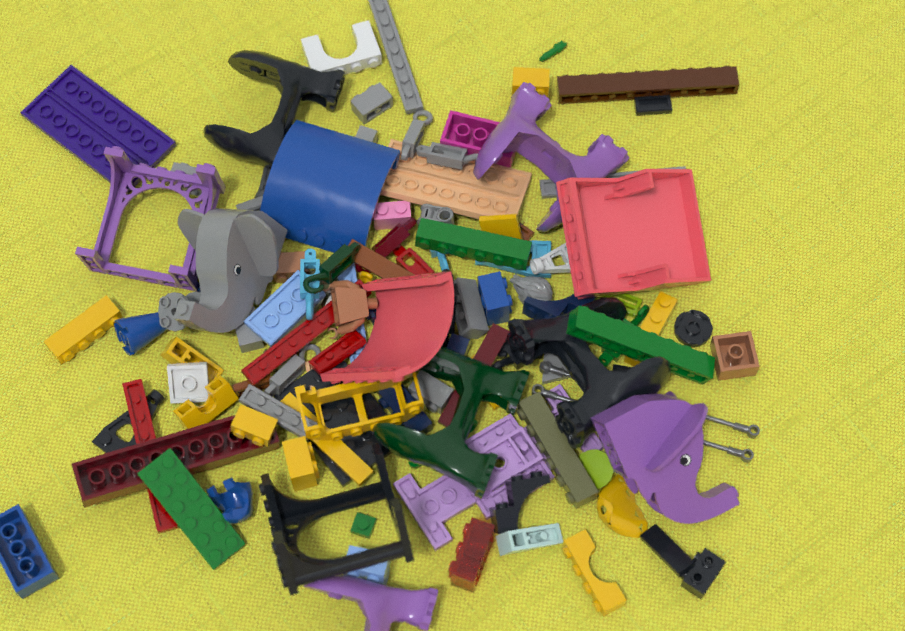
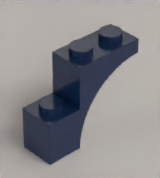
M572 294L561 300L544 301L527 296L524 300L522 313L533 319L553 318L568 313L578 306L596 300V297L578 300Z

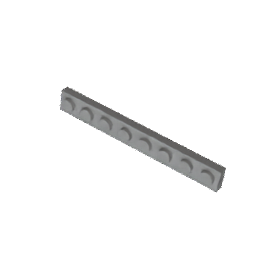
M368 0L405 113L410 114L423 110V105L388 1Z

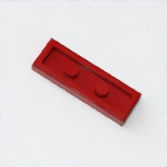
M356 330L347 333L308 361L309 365L319 375L330 371L367 344L366 339Z

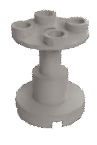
M201 291L191 292L186 296L182 293L173 292L161 297L158 309L160 325L171 331H180L187 327L173 319L179 300L199 303Z

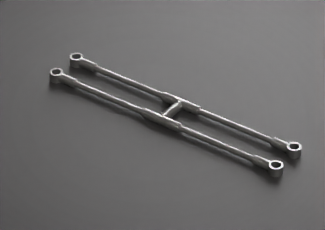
M545 360L540 363L539 370L542 374L552 373L571 378L569 372L552 366L549 361ZM535 384L532 387V395L537 393L535 389H539L543 397L552 400L576 401L544 389L540 384ZM707 415L705 418L706 420L732 427L733 430L746 433L750 438H756L760 432L757 425L747 426L737 422L732 423ZM703 440V445L725 451L729 455L741 458L745 463H749L754 456L753 451L750 449L740 450ZM744 454H748L750 458H746Z

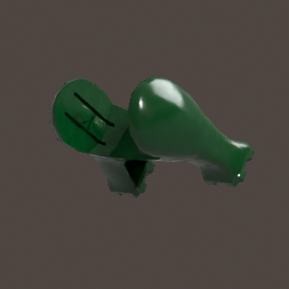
M441 346L436 355L418 370H423L433 377L452 382L459 397L450 425L427 436L400 425L377 423L374 425V435L377 441L396 456L442 473L467 487L475 497L482 499L498 455L492 452L489 454L475 452L465 442L481 402L495 403L506 410V413L514 415L530 372L525 370L502 371Z

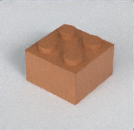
M751 331L712 337L710 349L712 356L715 357L714 367L718 381L756 376L760 366Z

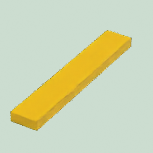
M291 392L288 393L280 402L300 413L297 398ZM302 404L305 416L318 423L317 417ZM310 439L359 487L374 473L343 441Z

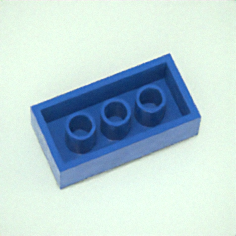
M17 504L1 513L0 562L15 592L23 599L59 579L21 506Z

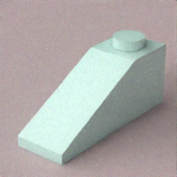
M559 523L511 530L496 536L500 556L563 543Z

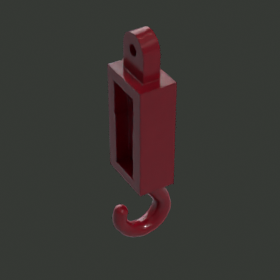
M412 217L403 225L398 223L371 249L386 257L411 235L408 231L417 221ZM355 264L357 272L360 273L361 271H365L371 273L368 270L363 269L361 266Z

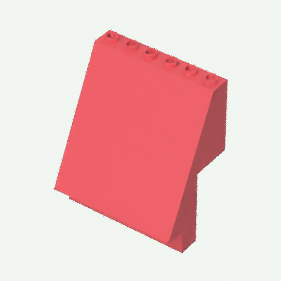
M643 169L619 178H567L556 182L574 295L578 300L688 286L711 281L692 169Z

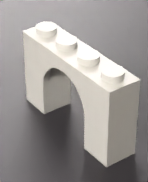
M369 20L352 25L357 49L347 58L336 59L328 56L322 48L318 34L301 39L302 50L308 67L321 72L340 69L345 71V74L381 65V52Z

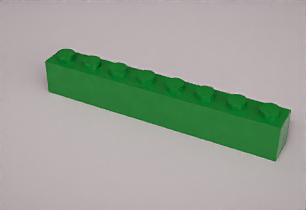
M578 306L569 313L566 334L641 362L649 358L661 356L670 362L671 373L702 385L713 379L715 357L708 355L706 352L694 350L690 346L681 345L672 339H665L656 333L642 330L638 326H631L622 320L608 317L604 313H597L586 306Z

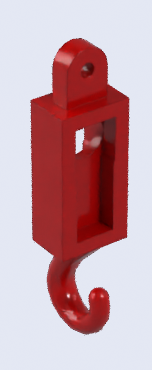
M398 245L392 251L396 257V264L415 275L435 273L410 247L406 250L402 245ZM409 258L414 261V264L411 266L405 263Z

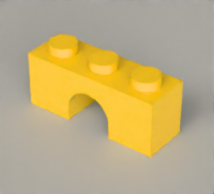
M219 375L205 386L208 398L203 405L196 406L188 399L173 410L185 429L210 422L239 399L230 384Z

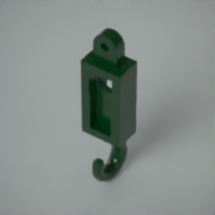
M353 242L350 246L346 244L341 246L319 266L320 273L305 278L303 282L304 290L311 294L321 292L324 289V285L321 284L318 288H311L309 283L323 280L327 284H331L354 263V256L359 252L361 245Z

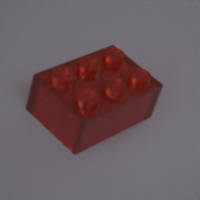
M472 517L470 523L466 522L462 533L464 534L463 542L459 541L455 551L457 553L456 561H451L448 577L451 578L452 586L474 593L495 538V525Z

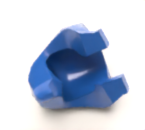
M231 477L223 481L227 492L218 494L214 485L207 489L208 497L222 510L224 519L230 524L243 522L252 516L253 490L250 482H235Z

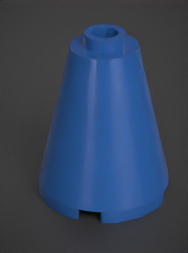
M158 312L115 320L114 328L119 342L122 341L126 345L122 348L127 355L131 356L168 330L160 325Z

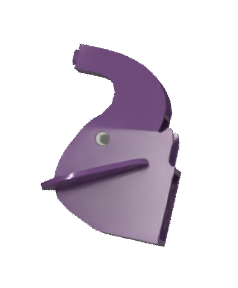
M672 391L666 394L634 395L591 417L614 472L623 476L627 487L632 493L636 494L639 490L642 497L653 510L675 522L692 524L714 518L740 504L736 488L729 484L722 483L702 493H698L695 487L697 473L703 458L702 425L708 412V406L704 403L691 405L677 398Z

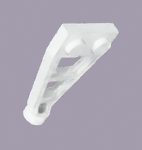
M566 243L542 257L530 260V268L533 274L571 273ZM561 255L565 265L555 266L551 258Z

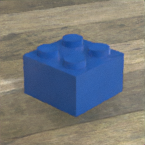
M500 271L478 276V291L488 326L493 325V323L508 322L509 314H512L511 306L513 304L511 295H507L506 278H502Z

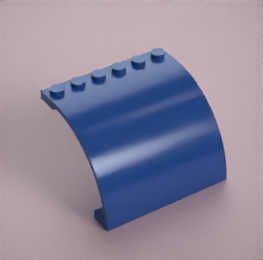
M296 120L285 135L275 156L264 190L260 211L265 212L287 229L285 238L333 253L344 244L348 246L352 239L367 247L368 234L381 190L390 170H396L398 167L400 150Z

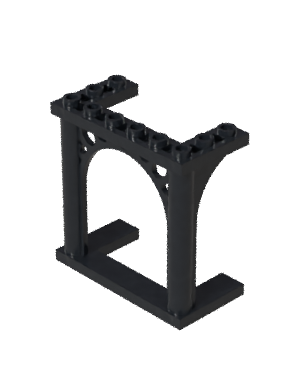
M380 443L372 444L380 482L320 499L298 500L288 497L273 485L269 473L261 475L262 483L259 484L261 496L266 495L267 500L263 501L266 513H271V516L268 517L273 537L271 545L274 555L276 554L277 556L276 562L281 573L283 587L289 589L290 596L299 593L297 588L299 586L405 557L406 563L414 561L403 509L399 498L394 497ZM384 499L386 500L399 539L397 542L334 559L312 558L303 554L297 547V541L301 532L313 521L323 516ZM291 525H297V526H298V527L295 528V529H288V528H287L288 526H291Z

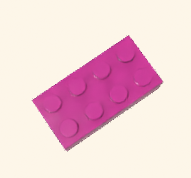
M450 110L440 144L467 149V155L479 153L489 134L500 122ZM516 152L502 153L503 156L496 164L511 168Z

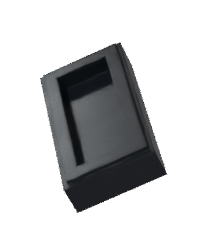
M670 95L634 97L636 116L672 114Z

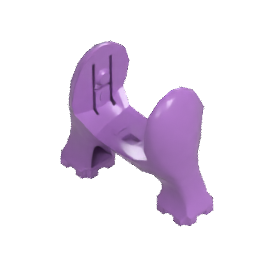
M523 82L511 96L506 116L489 134L480 149L473 174L479 180L493 163L496 164L503 156L502 153L518 152L538 166L556 184V182L567 178H606L622 167L630 157L623 147L619 148L613 143L614 140L609 135L605 136L603 134L589 146L586 156H577L563 149L558 142L550 138L536 124V120L538 121L552 106L550 99L545 95L538 94L536 87L531 83ZM558 192L557 201L551 205L550 210L537 225L536 230L547 232L563 223Z
M344 575L303 585L307 589L326 594L333 599L340 600L342 598L357 602L366 617L364 631H390L391 623L406 622L417 627L418 630L428 631L438 589L434 588L417 590L394 588L363 578Z

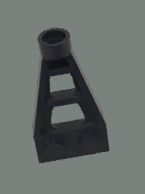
M155 389L146 397L152 421L160 405L165 400ZM126 411L105 426L92 443L104 453L135 445L134 435L129 442H124L116 436L117 430L124 425L129 424L132 426L129 411Z

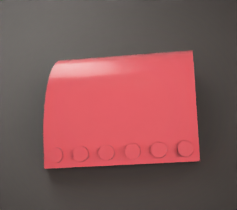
M451 271L375 279L362 284L366 292L376 291L378 302L371 336L362 352L351 364L345 368H335L320 374L322 382L330 381L331 384L339 382L346 384L353 381L361 383L366 380L367 383L378 380L380 383L390 380L398 382L404 380V376L426 365L441 348L451 325L454 309V286Z

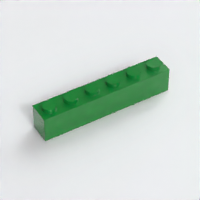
M421 218L416 233L415 246L424 250L430 249L443 254H453L461 258H471L479 262H489L497 266L503 265L516 270H526L532 242Z

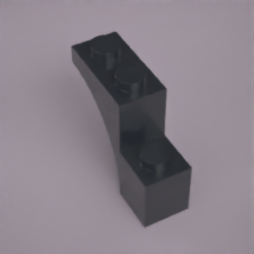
M541 470L532 471L530 476L523 477V474L512 475L511 479L505 480L508 504L507 502L495 503L496 507L489 508L493 532L502 534L518 529V515L523 502L536 488L550 483L548 474L542 473Z

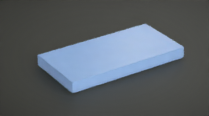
M297 270L244 320V324L270 347L284 337L306 315V299H300V271ZM323 290L320 292V299H314V307L326 296Z

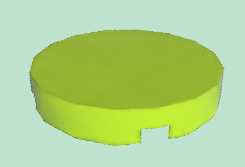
M599 449L587 450L578 457L597 489L608 485L613 479L615 472L605 451Z

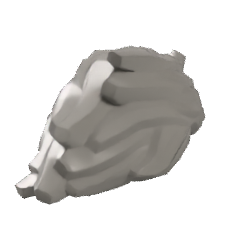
M515 274L510 279L522 304H524L527 296L544 301H552L553 299L551 285L542 277L525 276L523 278Z

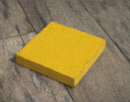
M517 214L479 216L481 231L523 240Z

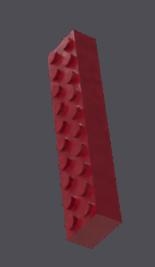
M235 415L71 463L85 508L148 489L137 473L169 448H171L190 474L194 475L279 449L280 441L275 430L268 447L265 445L257 446L248 438L244 437V439L233 435V432H231V424L235 418Z

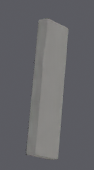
M249 384L239 399L241 404L278 419L277 425L296 436L306 437L301 413L253 385ZM305 416L307 427L318 425V423Z

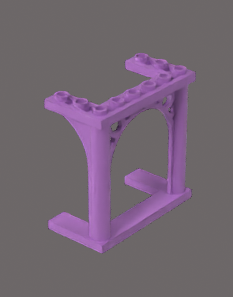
M117 146L112 148L105 147L104 155L111 166V183L106 209L94 250L77 247L75 254L93 272L197 291L199 283L196 271V251L190 243L183 267L170 265L169 274L109 263L123 211L128 203L142 192L151 189H168L183 196L194 211L205 215L209 210L216 209L220 193L224 194L226 188L216 167L208 163L203 165L197 164L196 173L189 175L181 170L173 172L168 171L164 167L152 168L144 163H139V165L132 164L122 148ZM134 178L142 180L141 188H135L132 185ZM146 179L153 181V183L147 184ZM184 186V188H188V190L182 191L181 188ZM127 187H129L132 191V193L129 195H127V193L129 192ZM196 189L202 190L198 198L191 199L189 197L192 191ZM199 203L200 208H196L195 204Z

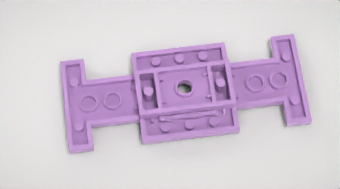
M561 384L550 390L558 395L570 398ZM544 397L553 409L551 412L555 417L559 414L556 409L557 403L562 401ZM511 413L471 436L465 442L473 451L481 454L492 452L498 455L497 459L505 462V465L501 468L494 466L482 499L475 497L467 487L446 475H443L422 489L419 488L410 473L393 483L397 493L435 551L453 541L443 523L475 504L486 520L491 518L489 508L496 507L495 503L507 502L508 504L506 485L504 484L505 480L511 479L512 475L523 473V477L530 476V472L541 470L542 473L549 475L550 481L554 479V475L545 464L546 457L544 453L541 454L536 447L537 441L534 436L530 437L526 426L524 428L520 427ZM595 432L579 447L582 452L592 449H604Z

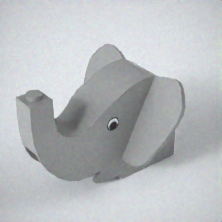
M216 208L209 210L204 215L194 210L183 209L178 216V226L196 251V271L200 282L201 295L199 303L179 300L173 319L195 330L215 333L229 332L244 323V320L250 314L253 303L257 305L261 303L267 284L272 282L274 274L278 271L279 256L287 229L263 211Z

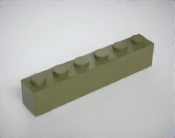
M537 392L519 401L518 410H516L521 421L524 420L526 422L527 432L530 437L534 436L539 452L541 454L544 453L548 468L555 472L557 484L566 491L565 497L569 504H573L577 509L597 499V488L574 449L569 445L565 434L561 433L557 427L555 417L541 393Z

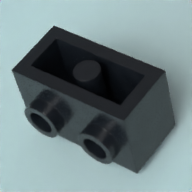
M706 548L702 553H696L692 559L695 562V566L680 577L683 579L680 586L700 600L704 597L726 561Z

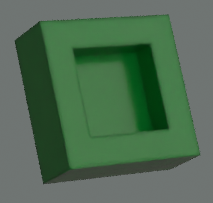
M357 512L350 532L370 539L376 518Z

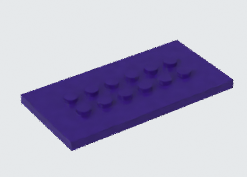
M72 65L63 71L20 112L22 117L110 183L111 166L104 155L105 147H120L125 151L132 164L139 165V163H144L154 168L176 146V142ZM134 178L132 185L135 187L141 179Z

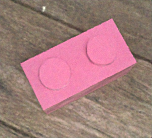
M410 202L377 203L373 215L375 230L393 229L398 223L401 225L405 224L411 218Z

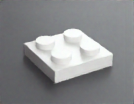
M207 362L167 365L170 404L184 403L188 399L191 402L207 401L208 392L205 389V386L209 384Z

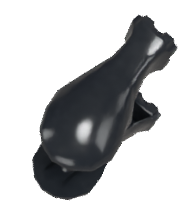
M250 50L235 52L228 59L230 66L240 74L253 80L276 85L282 95L279 107L272 122L256 132L248 133L228 126L211 124L204 127V137L209 143L227 155L271 169L278 149L288 130L293 125L300 102H317L327 110L334 112L343 88L345 71L337 69L321 72L266 52Z
M602 297L582 305L592 311L604 313L608 317L622 321L627 313L625 304L615 297ZM570 312L547 319H513L508 321L510 333L507 334V340L510 348L517 352L522 365L533 363L541 354H553L560 359L571 378L575 380L584 393L576 401H562L557 403L556 406L559 413L555 416L557 427L561 433L566 435L571 448L577 449L581 447L587 438L596 431L591 417L631 396L657 394L670 378V362L661 356L646 359L627 372L607 370L589 349L588 345L593 343L566 334Z

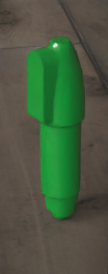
M561 40L554 44L552 49L542 54L539 61L543 62L565 49L567 43Z

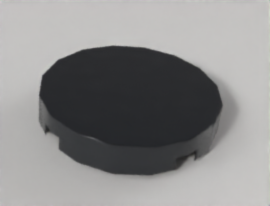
M689 310L681 313L676 318L674 333L678 341L690 347H700L706 344L713 330L709 317L698 310Z

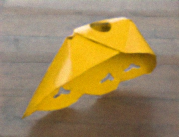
M615 475L608 485L602 487L597 496L598 517L609 529L617 534L631 538H640V535L648 529V522L641 509L637 506L635 494L629 490L623 476ZM602 506L606 507L605 514H603L601 511Z

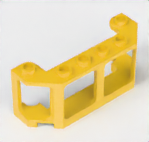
M416 372L404 376L405 379L398 382L390 380L380 383L378 380L367 383L366 380L361 383H355L353 381L319 390L311 387L312 390L308 391L305 390L304 385L294 387L306 438L338 441L345 436H359L363 432L370 430L374 432V425L377 423L401 425L403 422L408 421L424 411V402ZM412 376L419 400L406 404L401 384ZM394 388L401 412L368 420L362 395ZM352 397L355 401L360 422L326 430L321 405ZM302 403H309L314 406L318 425L307 427Z

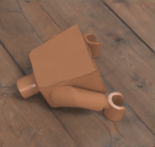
M349 280L333 281L327 289H323L324 292L331 293L335 327L339 326L338 328L328 329V332L334 330L336 333L330 339H337L340 334L344 335L355 331L364 323L365 318L369 316V309H377L378 307L376 297L367 298L366 290L360 289L359 285Z

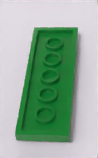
M171 448L137 473L213 570L245 545L242 538L231 524L224 519L220 510Z

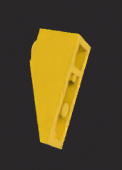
M178 337L171 339L160 355L171 364L207 362L209 383L219 375L221 376L224 371Z

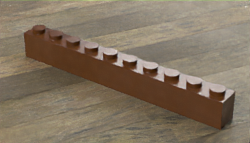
M737 66L626 73L580 74L573 76L563 75L557 76L556 88L558 104L627 101L634 100V97L670 95L671 98L737 94L739 79Z

